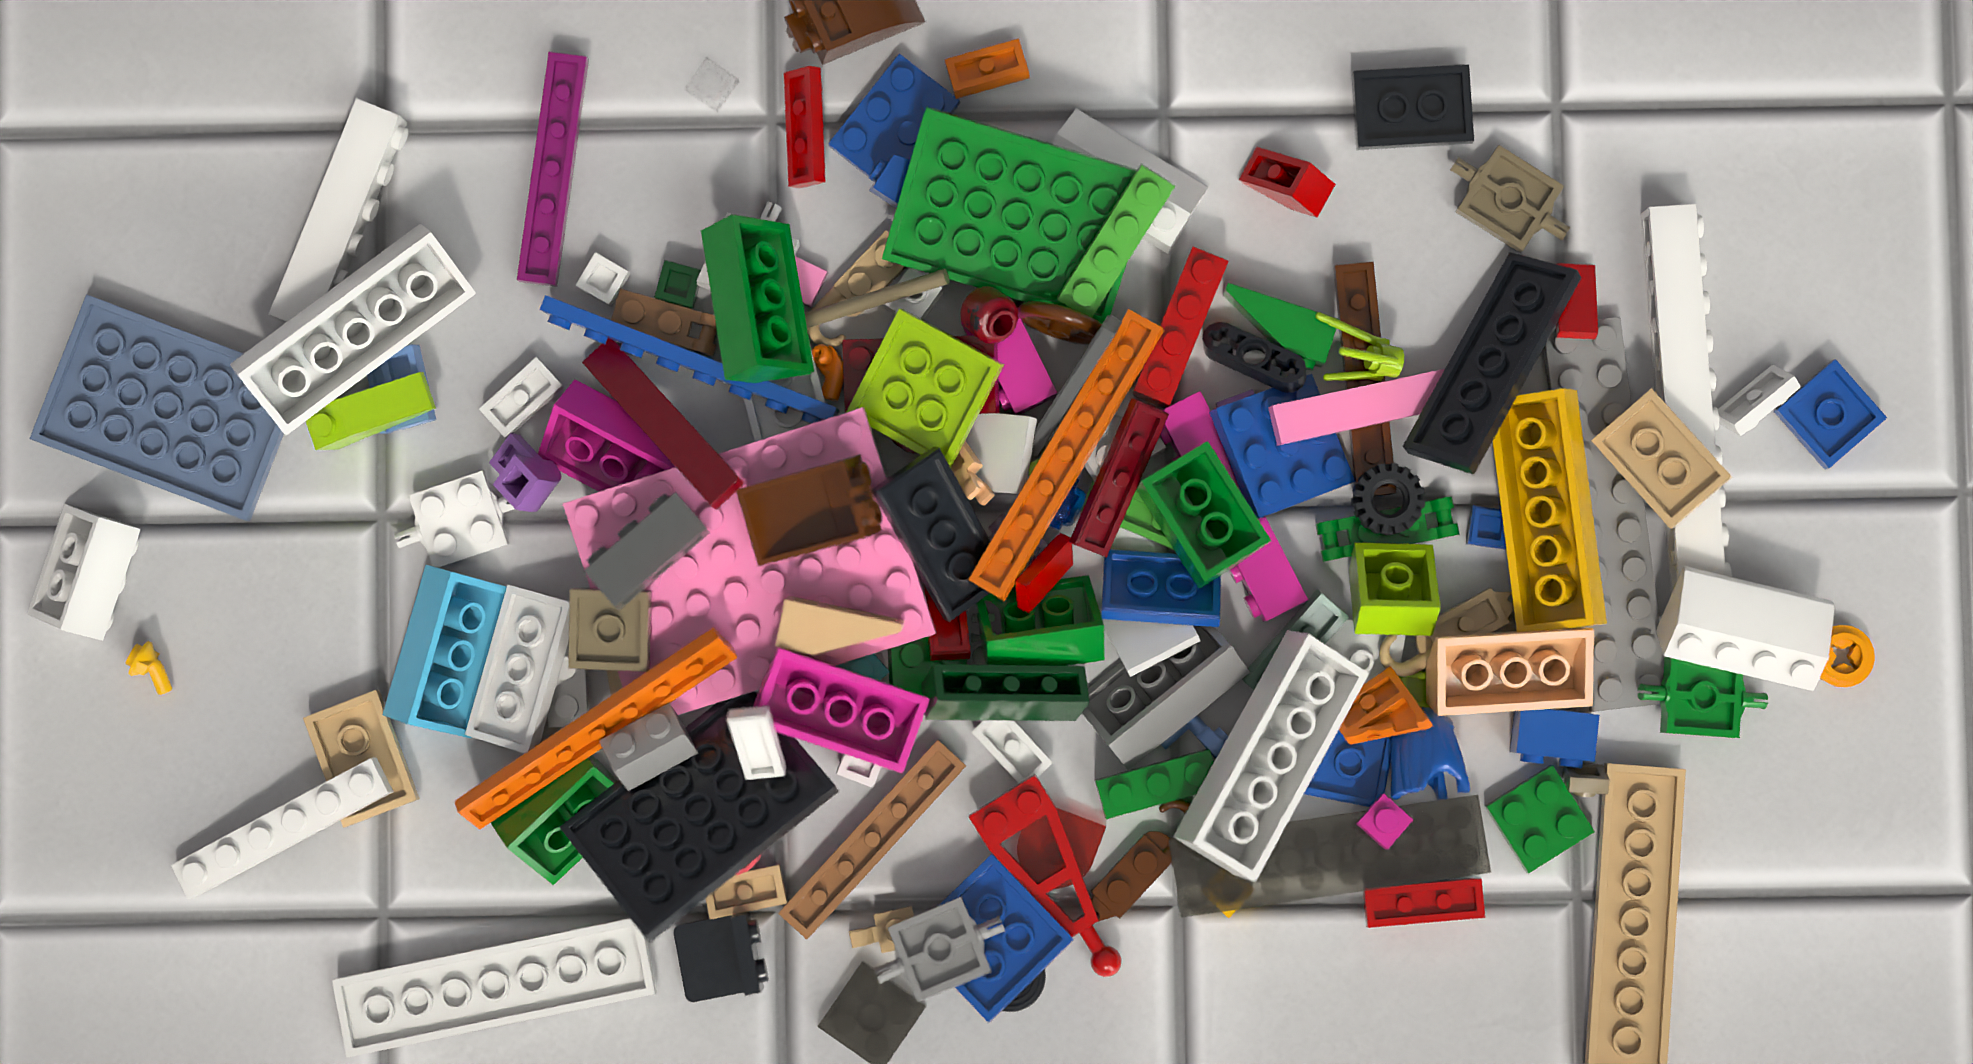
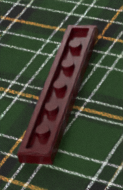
M608 338L606 344H601L582 361L583 365L713 509L717 510L745 484L625 352L620 350V346L614 340Z

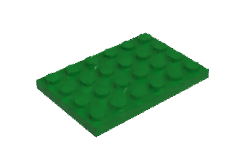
M926 106L882 259L926 273L945 269L949 279L977 288L983 286L994 287L1007 297L1024 302L1041 301L1070 308L1057 300V296L1137 169ZM1126 265L1092 317L1101 324H1103L1107 316L1111 315Z

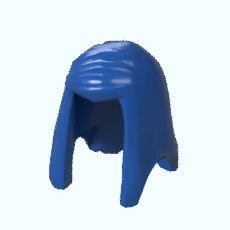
M1420 707L1433 726L1424 730L1392 736L1390 797L1392 800H1398L1407 793L1423 791L1428 784L1434 790L1437 800H1447L1444 772H1448L1455 777L1457 793H1469V779L1454 733L1453 721L1448 715L1438 716L1431 708Z

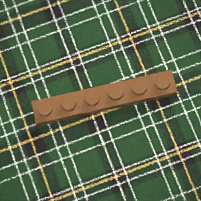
M937 740L778 914L807 940L962 772L966 765L942 742Z

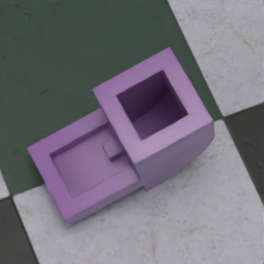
M510 433L489 462L500 474L493 483V486L515 510L538 511L562 479L561 472L555 463L551 460L542 459L519 434Z

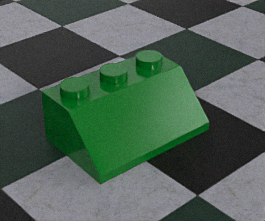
M1208 441L1145 478L1136 489L1199 589L1231 570L1271 542L1270 537Z
M1089 575L1060 579L1030 613L1018 608L1015 585L1005 601L989 593L976 603L982 652L986 665L1069 666L1105 660L1104 623ZM985 601L992 602L1000 611L1001 634L999 635L992 632L990 622L995 621V615L988 613Z
M591 755L492 821L491 825L508 850L554 885L583 858L559 827L616 783L617 780L599 760Z

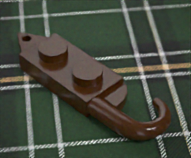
M1178 799L1160 805L1159 811L1164 813L1169 809L1176 808L1186 814L1191 803L1184 799ZM1148 831L1143 834L1091 890L1095 911L1099 913L1098 920L1102 921L1116 916L1120 919L1187 845L1174 837L1171 839L1158 831Z

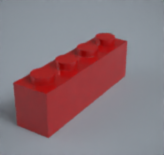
M1192 247L1160 325L1164 332L1143 366L1132 393L1133 396L1164 409L1170 406L1229 262L1228 260Z

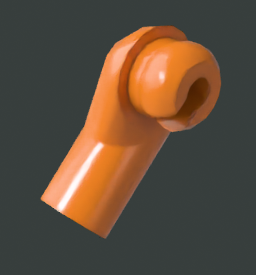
M818 344L812 349V355L815 364L825 377L822 387L823 396L825 399L838 402L844 383L843 360L834 347Z

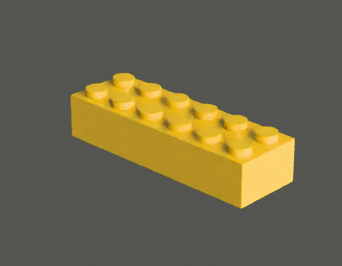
M1562 388L1517 395L1493 440L1517 632L1557 630L1607 624L1577 390Z

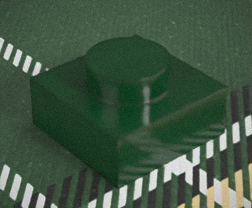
M664 260L654 298L693 309L699 290L697 278L701 270Z

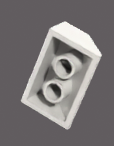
M64 504L27 615L60 630L103 641L106 631L113 623V609L118 594L123 591L126 584V571L130 559L138 548L140 529Z

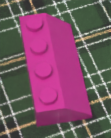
M576 379L555 402L538 451L542 459L553 461L561 472L598 492L675 468L673 463L617 401Z
M778 647L763 677L753 708L769 707L776 732L903 773L929 698Z

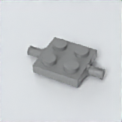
M959 897L888 927V930L895 945L896 959L874 967L877 975L891 969V971L879 975L877 978L881 984L902 974L910 983L917 1002H921L991 973L992 970L984 953V940L1005 932L1002 924L988 930V928L1002 923V921L997 916L977 925L969 916L962 897Z

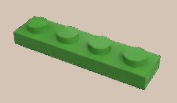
M1140 164L1061 289L1057 300L1073 310L1093 317L1172 193L1175 184L1145 165Z

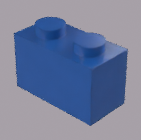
M1553 709L1514 711L1510 752L1521 753L1520 761L1544 764V756L1559 758V766L1583 768V761L1595 762L1600 715Z

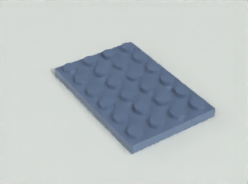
M86 294L29 439L250 522L284 433L231 367L230 364L244 353Z

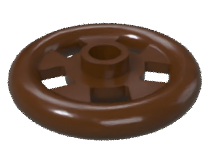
M1027 301L1018 307L1019 318L1028 327L1045 335L1076 344L1089 345L1102 325L1099 321L1084 313L1048 302Z

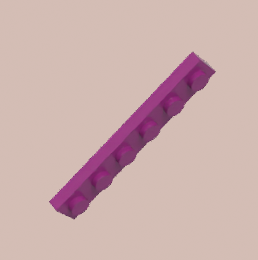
M548 52L518 265V282L554 287L558 285L589 63L587 56Z

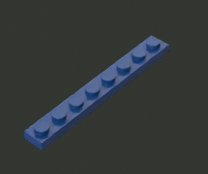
M545 295L539 309L550 315L547 322L566 330H570L572 324L586 329L584 336L589 339L606 344L607 339L610 338L622 343L620 350L638 358H642L644 352L658 357L656 364L675 372H678L680 366L694 371L693 379L714 386L716 380L729 384L728 392L750 400L752 394L767 399L764 406L775 411L787 414L788 409L791 408L803 413L801 420L809 424L838 416L840 413L837 407L769 381L748 383L725 380L723 365L718 361Z

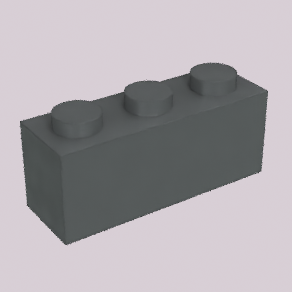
M676 492L670 497L667 494L660 496L649 506L648 510L651 513L640 523L636 520L631 521L618 533L619 541L609 549L606 546L601 547L587 560L589 566L583 571L619 611L710 534L706 526Z

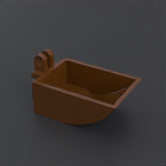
M789 0L793 13L784 17L787 24V35L789 38L794 39L792 45L795 52L803 53L811 49L814 54L817 53L822 65L926 23L916 0Z
M861 454L763 481L736 491L758 567L868 538L882 531V511L879 504L874 500L870 486L872 483L871 472L868 465L862 461Z

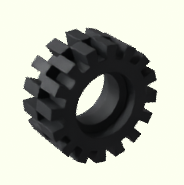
M1396 463L1379 464L1359 477L1352 490L1354 493L1351 498V505L1354 506L1355 511L1353 513L1355 517L1359 518L1360 524L1364 528H1369L1375 534L1393 535L1409 529L1416 520H1419L1422 515V508L1425 507L1426 500H1423L1425 490L1419 484V477L1417 475L1414 476L1410 472L1411 469L1406 466L1400 467ZM1391 484L1401 491L1403 504L1395 514H1383L1375 507L1373 495L1379 486Z

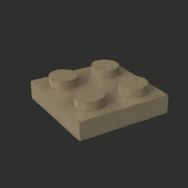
M570 589L568 668L649 671L652 591L640 592L619 611L599 589Z

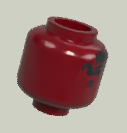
M989 286L977 288L968 294L960 310L961 322L965 329L984 343L996 344L1008 338L1015 330L1019 319L1018 308L1014 301L996 288Z

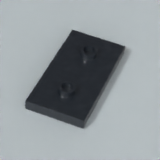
M932 447L871 489L900 543L912 559L919 577L944 620L950 622L989 594V592L968 579L991 541L940 448Z

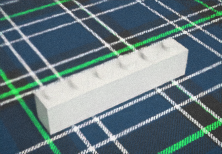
M355 100L269 315L288 322L351 275L348 268L352 258H357L363 249L365 236L362 234L367 221L372 222L379 208L377 197L382 185L386 186L392 177L394 165L391 164L396 150H401L407 140L408 129L405 128L407 122L400 115L362 100Z

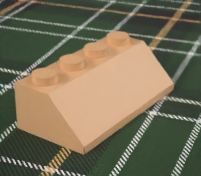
M1575 628L1436 637L1426 663V704L1438 716L1593 706L1594 629Z

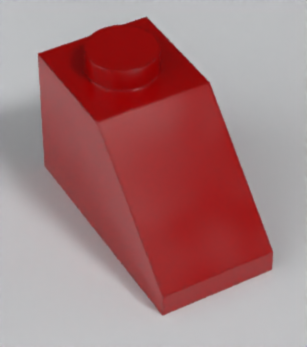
M1256 147L1239 178V181L1281 205L1318 218L1336 185L1311 162Z

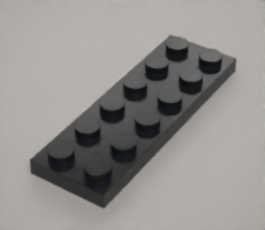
M1509 252L1404 442L1403 448L1408 454L1472 475L1476 473L1581 280L1577 269Z

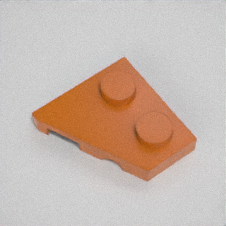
M1390 666L1362 686L1339 730L1351 745L1424 730L1433 725Z

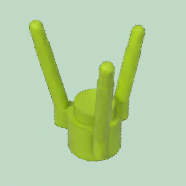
M1321 312L1316 313V319L1373 344L1366 351L1346 347L1339 349L1341 355L1364 360V366L1369 371L1326 373L1323 375L1325 381L1369 379L1381 382L1384 376L1393 378L1399 376L1404 364V351L1401 347L1391 346L1389 339L1376 337Z

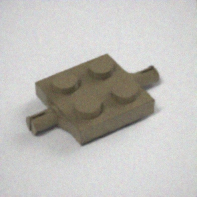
M1498 145L1488 161L1478 169L1460 157L1456 159L1450 171L1469 182L1466 195L1455 212L1519 253L1523 252L1532 236L1542 228L1559 238L1560 241L1563 240L1569 231L1570 226L1551 216L1554 202L1564 188V185L1502 146Z

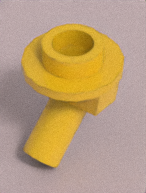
M147 641L143 646L136 644L125 662L126 665L130 666L128 674L130 676L139 674L144 676L149 672L158 695L171 691L173 688L161 661L158 660L160 654L154 650L152 642Z

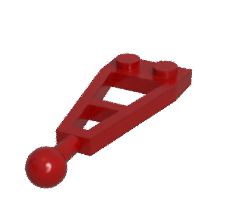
M1033 774L969 814V819L992 854L1071 937L1077 934L1081 935L1092 953L1090 964L1093 971L1102 977L1115 975L1121 967V955L1114 947L1105 945L1093 927V924L1099 921L1057 808L1036 774ZM1046 815L1065 866L1037 883L1001 842ZM1070 878L1084 912L1083 915L1074 920L1048 894L1049 891Z

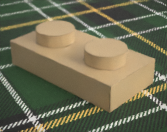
M780 864L734 875L706 898L709 918L715 919L787 904L788 900Z

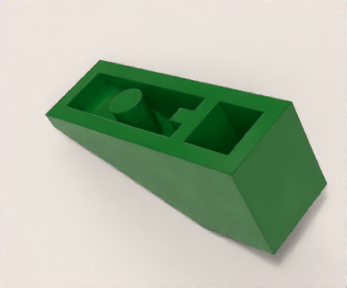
M1231 283L1226 285L1223 296L1271 343L1301 356L1305 362L1306 370L1313 371L1315 366L1321 368L1325 364L1337 328L1316 319L1315 315L1318 312Z

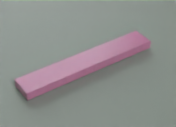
M1445 369L1270 406L1268 409L1277 446L1420 415Z

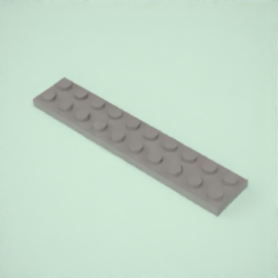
M1621 318L1598 319V335L1596 340L1557 338L1555 326L1543 348L1548 391L1562 388L1577 390L1607 624L1579 627L1594 629L1593 706H1589V712L1660 704V701L1639 700L1637 693L1652 694L1651 691H1639L1638 686L1641 683L1661 685L1664 672V655L1656 633L1660 621L1644 499L1591 441L1632 406Z

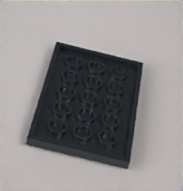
M756 691L716 703L685 727L698 752L696 755L629 791L619 779L559 827L649 943L839 792L836 785L797 739L776 732L786 764L785 776L746 780L727 717L729 710L753 708L757 697Z

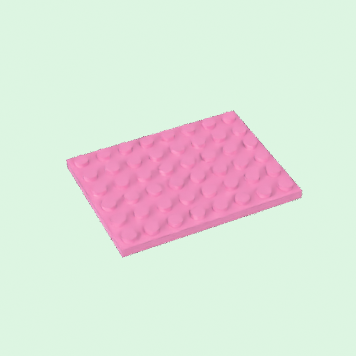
M864 407L719 453L722 459L744 481L745 484L741 488L861 454L862 461L870 469L872 477L871 489L887 479ZM676 467L563 503L584 570L589 566L587 560L594 552L603 546H606L607 549L612 547L620 540L617 536L618 533L631 521L636 520L640 523L651 513L648 510L649 506L664 494L670 497L676 492L709 530V535L643 590L652 591L650 669L713 627L734 647L738 658L672 701L670 704L677 715L760 689L763 677L778 649L775 645L784 601L788 596L905 620L904 628L899 633L815 655L808 653L807 657L833 666L936 634V629L912 559L900 543L882 509V531L861 540L758 567L737 492L715 510ZM586 575L590 588L598 589V587ZM617 670L623 687L646 673L642 671Z

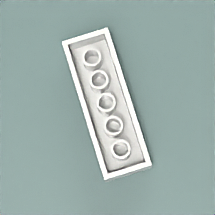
M420 223L230 365L283 433L287 435L475 295L476 292L433 234Z
M1287 630L1173 837L1232 874L1255 882L1369 673L1312 635Z

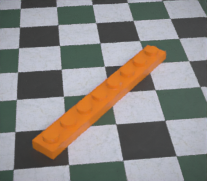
M1128 309L1117 333L1090 373L968 579L970 582L1001 600H1006L1015 584V580L1022 573L1163 334L1164 330L1161 326Z
M714 627L456 799L454 803L457 812L479 830L602 749L599 742L601 739L671 703L738 658L734 647Z

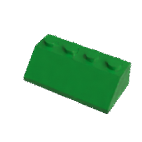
M731 214L701 230L725 380L758 383L808 375L815 372L790 225Z

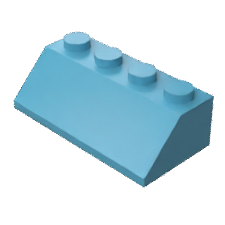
M425 565L383 716L412 726L472 738L465 735L506 592V586Z

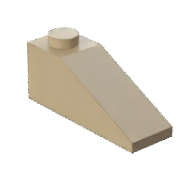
M788 596L784 601L775 646L804 656H808V653L815 655L899 633L904 628L905 620Z

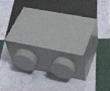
M670 703L599 741L614 773L628 791L698 753L682 720Z

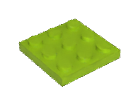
M899 309L847 412L864 407L870 427L920 455L932 447L940 448L951 468L1005 364L912 313Z

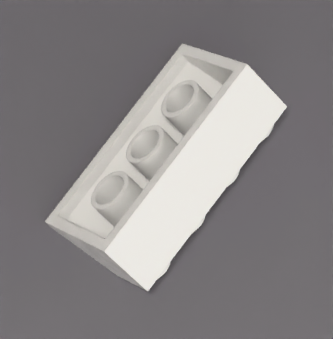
M1077 108L1051 142L1054 145L1134 169H1138L1140 164H1143L1174 183L1175 188L1142 238L1167 254L1208 189L1207 186Z
M1684 566L1656 633L1663 655L1666 657L1814 691L1829 659L1835 604L1830 600Z

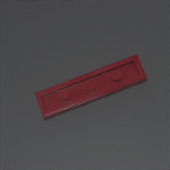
M1131 398L1069 540L1070 543L1107 557L1169 413Z

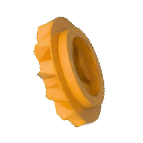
M1849 625L1832 626L1830 642L1832 647H1830L1829 659L1819 679L1834 687L1855 686L1864 681L1872 671L1875 661L1873 645L1868 636L1858 628ZM1852 645L1849 649L1850 652L1847 654L1851 665L1839 663L1831 667L1837 657L1832 647L1845 649Z

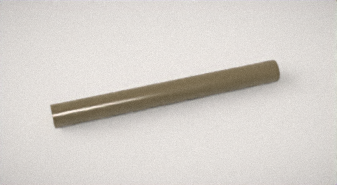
M945 269L806 312L807 328L947 285L950 282L948 273Z

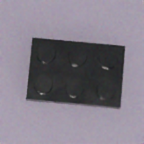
M1469 64L1358 70L1352 72L1356 150L1472 144L1474 142Z

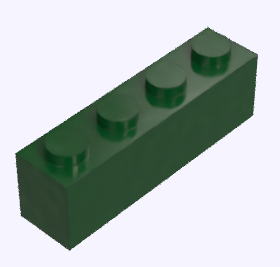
M933 664L921 684L923 696L929 698L925 711V720L1076 721L1090 703L1085 666Z

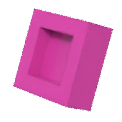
M1383 793L1356 824L1382 848L1387 850L1413 819Z

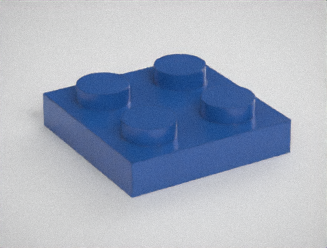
M1836 359L1830 361L1793 393L1785 403L1773 411L1825 470L1832 467L1887 419L1886 415Z

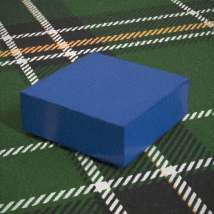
M1471 506L1466 540L1467 545L1506 550L1501 509Z

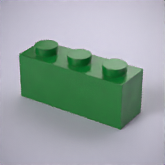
M1210 749L1200 750L1095 779L1104 817L1110 819L1196 795L1214 764Z

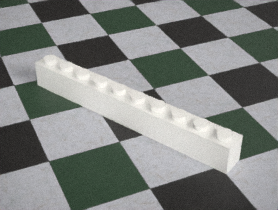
M1696 204L1649 207L1641 213L1655 392L1722 465V451L1720 446L1715 445L1714 430L1719 428V413L1717 407H1712L1711 392H1714L1716 389V375L1714 369L1709 368L1708 353H1711L1713 350V336L1711 330H1706L1705 315L1709 314L1710 298L1708 292L1703 291L1702 276H1705L1707 271V261L1705 253H1700L1699 238L1703 236L1704 232L1703 217L1701 214H1697ZM1724 486L1719 488L1673 529H1670L1665 523L1671 595L1684 566L1732 577L1731 566L1729 562H1725L1724 547L1728 546L1729 541L1727 525L1722 523L1721 508H1724L1726 500Z

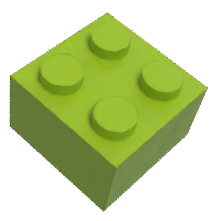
M1355 543L1349 567L1354 634L1433 636L1440 611L1433 545Z

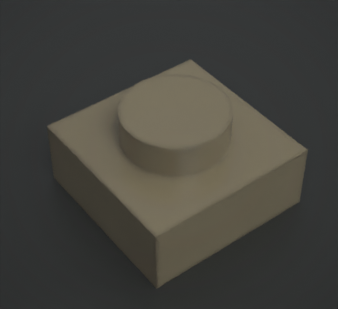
M1583 764V768L1563 766L1562 778L1568 792H1572L1580 797L1608 794L1610 779L1603 765Z

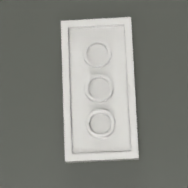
M507 585L465 735L521 753H526L540 744L569 641V601Z

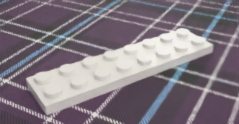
M630 918L332 980L346 1058L657 993L647 940Z

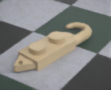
M887 230L840 277L812 310L888 287L906 266L882 259L889 235ZM864 311L848 315V317H856ZM820 325L807 328L808 336L817 345L824 344L837 347L842 344V340H846L844 334L831 339L824 337L820 332Z
M1487 588L1438 615L1433 636L1415 635L1419 654L1403 663H1398L1391 658L1390 646L1397 639V635H1388L1380 645L1379 657L1381 664L1385 669L1391 666L1400 677L1411 676L1426 668V663L1436 637L1492 633L1510 623L1508 617L1514 605L1513 601H1508V596H1512V592H1494L1492 588Z

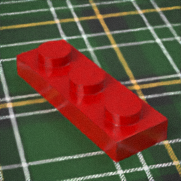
M806 66L784 72L788 187L804 188L826 182L821 67Z
M1479 877L1362 888L1367 928L1486 918L1482 878Z

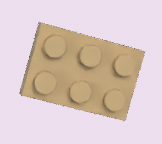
M1652 388L1591 440L1670 529H1673L1732 478L1728 471Z
M374 690L303 718L326 782L370 758L377 757L394 791L342 819L343 828L420 799L389 717L383 716L385 704L380 690Z

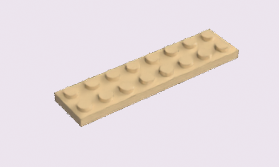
M1604 763V768L1610 782L1608 794H1602L1585 1064H1667L1686 769Z

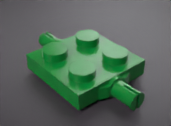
M1664 656V672L1661 685L1641 683L1638 686V690L1651 691L1652 694L1637 693L1639 700L1660 701V733L1740 738V722L1745 707L1766 709L1768 702H1754V699L1768 700V695L1764 692H1746L1743 674Z

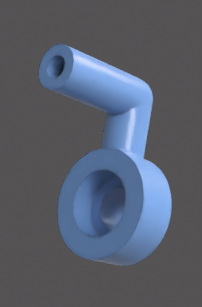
M1197 715L1161 744L1166 750L1189 729L1206 749H1210L1211 755L1216 759L1228 735L1220 727L1213 731Z

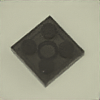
M862 961L817 1027L868 1063L887 1064L927 1005L922 1001L917 1002L915 996L890 979L880 984L877 976L882 975V973L877 975L872 966Z

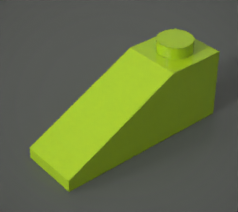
M418 372L336 399L305 422L315 450H337L434 410L436 406L424 372Z

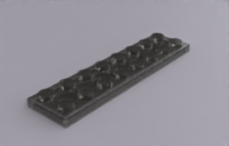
M1479 795L1399 806L1413 821L1387 850L1382 848L1356 824L1366 811L1290 821L1284 828L1255 882L1232 874L1176 838L1167 839L1179 918L1491 873Z

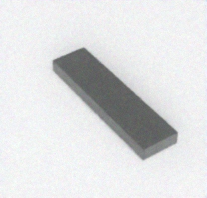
M1113 315L1106 317L1037 425L1032 448V455L1035 457L1038 456L1117 333L1122 321Z

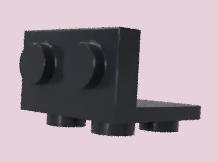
M750 911L715 919L684 923L675 927L673 931L685 997L689 1002H699L744 993L747 996L761 993L764 989L763 982L769 981L765 959H759L756 943H761L760 929L757 919L751 920Z

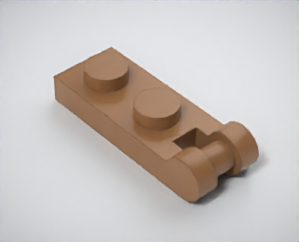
M620 288L611 321L681 348L714 356L717 346L713 344L717 332L714 315ZM693 323L702 326L699 339L689 337Z

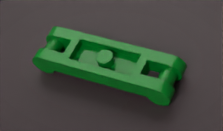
M1452 496L1425 502V507L1422 508V515L1419 520H1416L1409 529L1393 535L1375 534L1369 528H1364L1360 524L1359 518L1355 516L1316 523L1317 535H1321L1324 550H1321L1322 561L1326 562L1352 557L1355 543L1417 544L1460 535L1458 523H1453L1451 509L1454 508ZM1401 507L1381 510L1380 512L1388 515L1395 514ZM1436 512L1438 527L1428 529L1425 514ZM1346 530L1349 545L1339 546L1337 532Z

